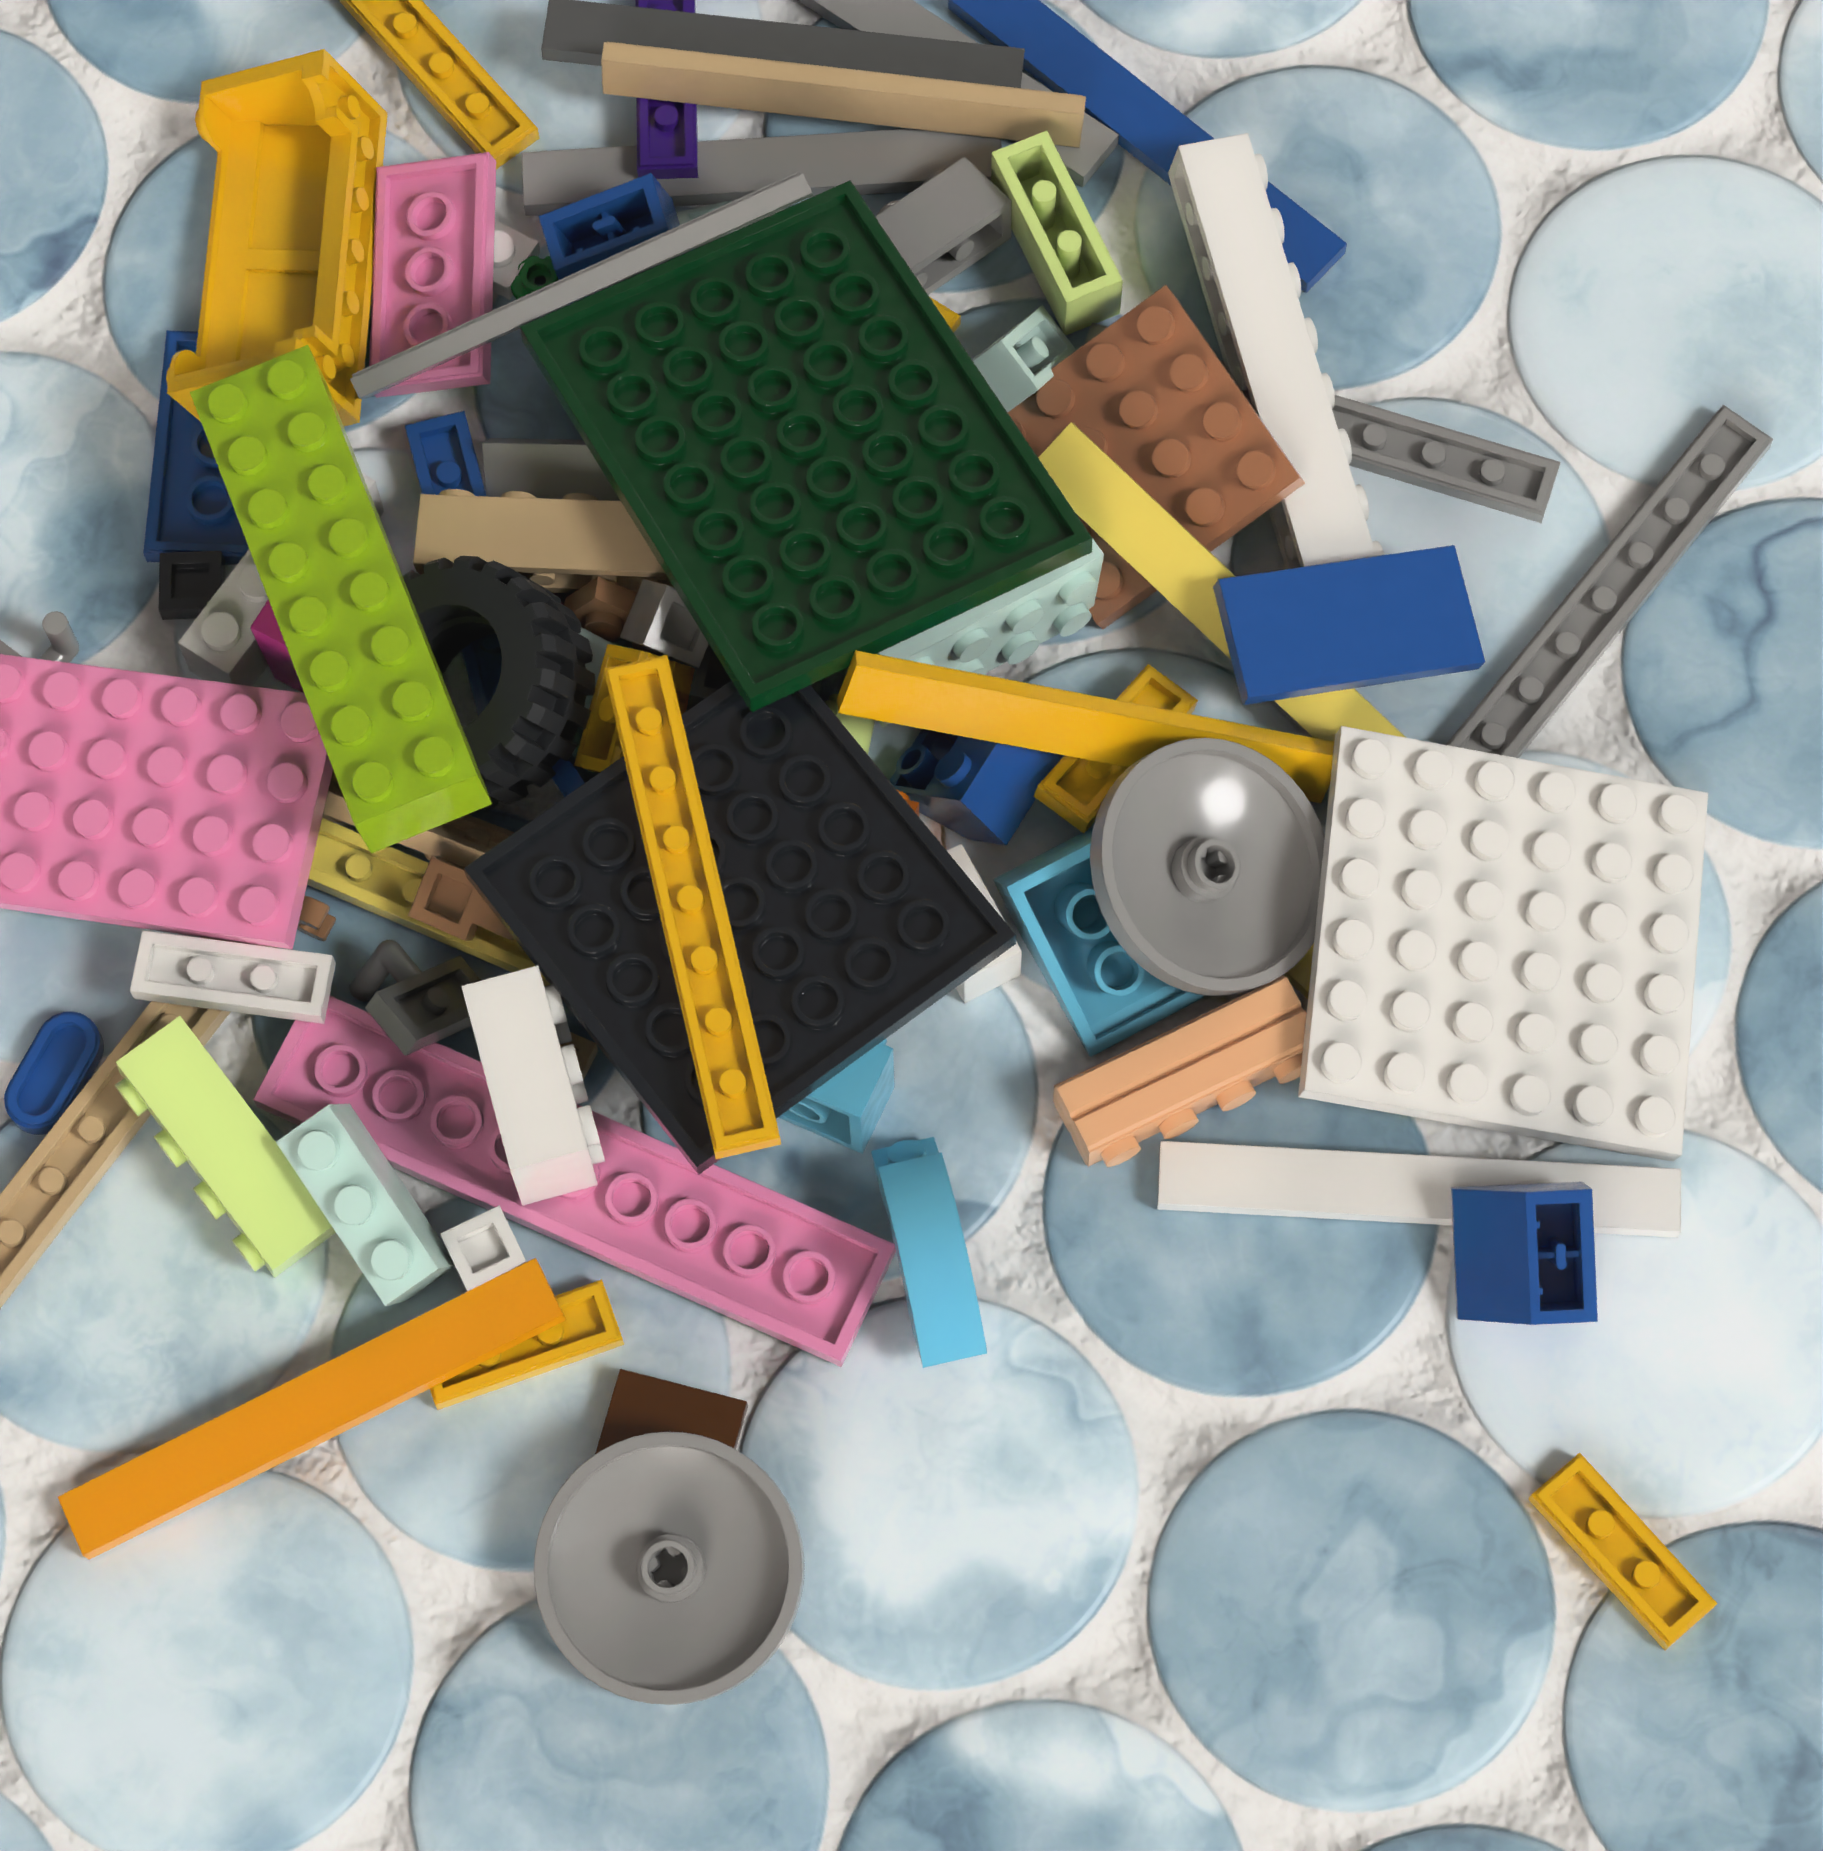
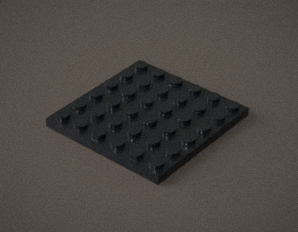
M729 681L681 716L775 1117L778 1118L1016 944V934L811 685L751 712L733 682ZM623 756L464 868V871L471 884L535 966H539L540 972L545 979L559 992L563 1002L699 1175L720 1159H715Z

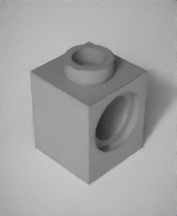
M643 579L619 638L661 656L667 655L673 661L699 668L709 643L677 591L668 585Z

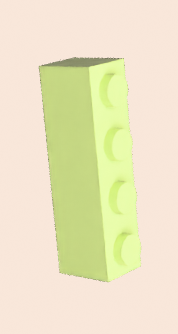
M178 1016L116 1061L118 1070L124 1079L115 1084V1087L137 1116L146 1110L151 1113L163 1129L154 1136V1139L176 1168L186 1161L202 1181L193 1188L194 1192L215 1220L225 1213L241 1233L232 1242L255 1272L265 1265L275 1278L336 1233L276 1141L181 1016Z

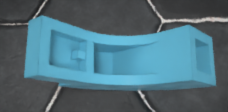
M930 1137L917 1141L903 1140L890 1147L872 1150L874 1170L896 1248L911 1327L923 1368L987 1354L982 1320L960 1218L942 1152L939 1153L935 1138Z

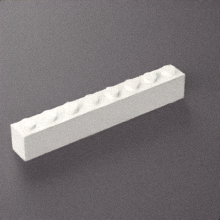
M1248 133L1178 146L1168 175L1226 370L1305 482L1303 486L1268 510L1285 568L1292 569L1384 555L1378 541L1372 542L1366 523L1369 517V505L1365 490L1360 484L1355 485L1349 464L1352 460V450L1348 434L1345 429H1338L1332 409L1335 404V394L1331 378L1327 373H1321L1315 353L1318 349V338L1315 325L1310 317L1304 318L1300 306L1301 281L1299 272L1293 262L1287 263L1282 246L1285 235L1282 216L1277 208H1271L1266 194L1268 173L1264 158L1261 154H1254Z

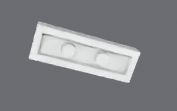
M142 930L130 992L133 998L138 1000L324 1024L336 962L333 955Z

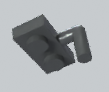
M385 940L378 945L349 985V991L355 999L362 1002L369 1001L365 1007L366 1010L406 1056L472 1026L461 986L482 980L461 955L422 972L396 941ZM391 974L397 983L377 991L388 975Z

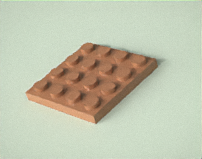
M1164 285L1051 369L1054 377L1008 412L1037 457L1047 449L1071 422L1074 423L1210 552L1305 484L1293 464L1167 285ZM1079 517L1091 537L1104 553L1095 604L1089 611L1095 623L1100 628L1105 629L1157 590Z

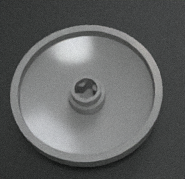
M1193 738L1166 745L1140 758L1129 766L1108 790L1097 813L1092 831L1090 846L1092 883L1097 902L1110 931L1128 955L1144 970L1170 986L1195 994L1221 996L1242 993L1270 983L1284 975L1305 956L1313 945L1325 834L1311 803L1300 787L1281 767L1266 756L1239 743L1223 739Z
M658 1432L631 1437L601 1450L585 1461L572 1473L553 1498L543 1518L534 1555V1585L538 1606L546 1628L561 1653L579 1672L601 1688L618 1696L650 1704L676 1705L707 1700L737 1687L753 1676L769 1661L787 1636L796 1617L804 1585L805 1563L800 1530L787 1499L776 1483L755 1462L736 1449L711 1438L684 1432Z

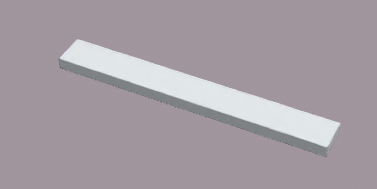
M1161 1141L1157 1210L1453 1225L1451 1187L1584 1182L1592 1189L1594 1233L1678 1238L1681 1233V1169Z

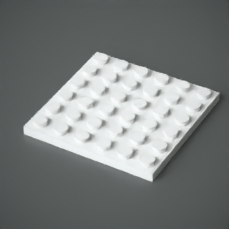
M1341 726L1335 734L1298 1097L1674 1162L1682 1155L1708 793Z

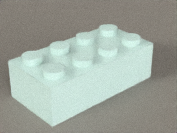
M1092 538V553L877 654L983 675L1006 662L1011 665L1020 663L1031 656L1039 644L1058 634L1063 637L1072 635L1089 622L1092 616L1089 609L1095 604L1104 553ZM849 667L843 669L845 675ZM878 721L882 728L892 724L888 722Z

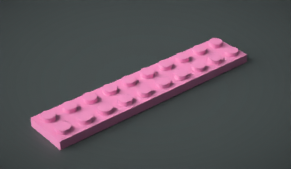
M333 996L329 997L324 1024L294 1021L253 1099L258 1108L298 1126L328 1104H350L393 1168L487 1210L500 1205L507 1219L842 1367L896 1253L894 1243L714 1164L698 1175L678 1148L592 1111L605 1158L604 1162L593 1164L598 1185L522 1206L510 1172L482 1062L437 1042L405 1056L369 1012Z

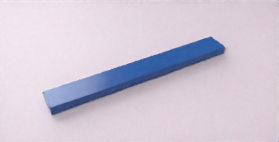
M948 0V9L993 45L1025 48L1023 69L1048 89L1058 93L1086 96L1084 112L1119 134L1118 144L1170 186L1172 185L1168 172L1178 146L1214 139L1040 0ZM1268 181L1266 194L1270 207L1279 210L1284 224L1285 235L1282 246L1287 263L1293 262L1296 265L1300 276L1301 290L1307 293L1345 254L1347 243Z

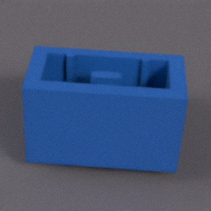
M652 173L539 216L552 264L559 280L680 225L672 198Z
M922 729L912 746L898 759L896 771L889 781L897 790L907 794L911 801L919 802V813L968 840L1007 846L1036 800L1034 794L1038 784L1058 764L1063 755Z
M1584 1182L1451 1187L1456 1314L1458 1320L1526 1325L1598 1322L1592 1189Z

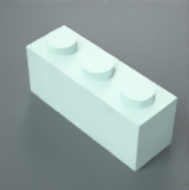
M328 1104L276 1141L385 1306L406 1302L455 1267L445 1245L350 1104Z

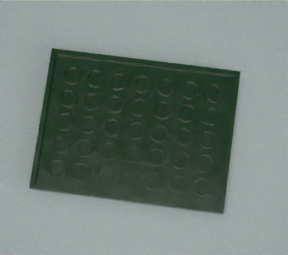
M851 180L520 326L522 342L751 712L849 667L855 650L877 654L1092 553L1091 535Z

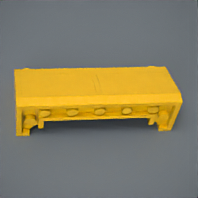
M325 49L201 81L199 108L195 114V123L201 138L217 151V162L196 354L191 350L176 352L171 359L170 367L166 374L167 394L200 422L201 420L190 392L308 345L326 380L343 426L360 423L362 399H359L350 378L353 377L352 374L365 369L373 276L376 167L383 166L388 113Z

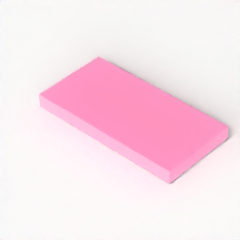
M489 152L376 167L369 366L492 311L496 160ZM491 342L374 396L380 398L490 384Z

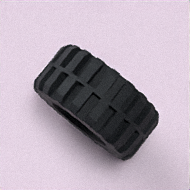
M460 556L454 560V563L446 558L434 560L423 566L424 574L421 575L411 570L403 575V578L442 677L453 658L471 642L487 635L496 634L500 643L502 666L496 691L482 713L471 723L463 727V731L492 802V805L479 810L493 809L498 805V800L510 805L529 794L527 790L528 785L534 784L541 788L553 778L556 773L552 767L560 758L568 761L577 747L576 744L572 743L578 727L586 729L591 710L584 707L586 696L594 695L595 673L587 670L585 664L592 662L593 659L589 639L579 634L581 632V622L571 609L561 604V599L515 570L494 560L487 562L478 556Z

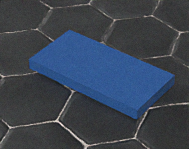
M167 330L143 554L147 562H159L160 553L222 551L226 561L225 565H237L249 550L202 423L167 394L166 374L170 367L171 359L176 352L181 350H191L196 354L198 331Z
M1455 545L1218 579L1213 586L1242 705L1478 670L1485 663Z

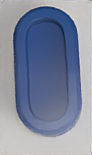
M62 1012L49 1018L39 1029L5 1091L4 1104L8 1115L22 1131L34 1135L48 1134L91 1079L99 1065L104 1052L103 1038L94 1022L84 1014Z

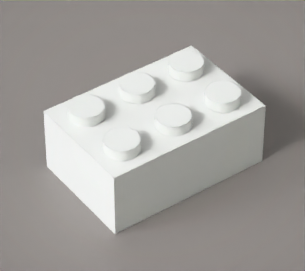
M538 965L461 986L510 1172L522 1206L598 1185L593 1164L604 1162L605 1158L590 1105L579 1108L576 1105L589 1100L574 1044L560 1046V1044L571 1042L572 1037L559 992L552 985L544 987Z

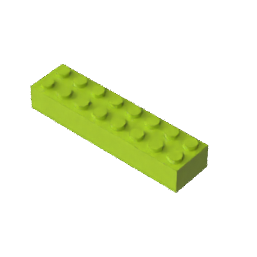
M303 346L190 392L349 813L370 852L374 853L492 805L326 380L309 346Z

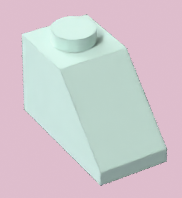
M1042 305L978 354L972 361L1003 407L1009 412L1054 377L1051 369L1075 352L1076 349Z

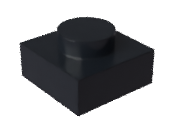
M222 551L160 553L158 610L162 620L196 619L225 581L226 561Z

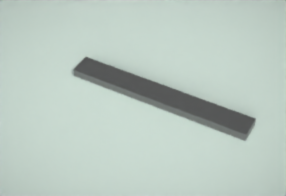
M549 0L541 47L542 60L602 66L601 59L604 42H616L1021 88L1025 48L578 0Z

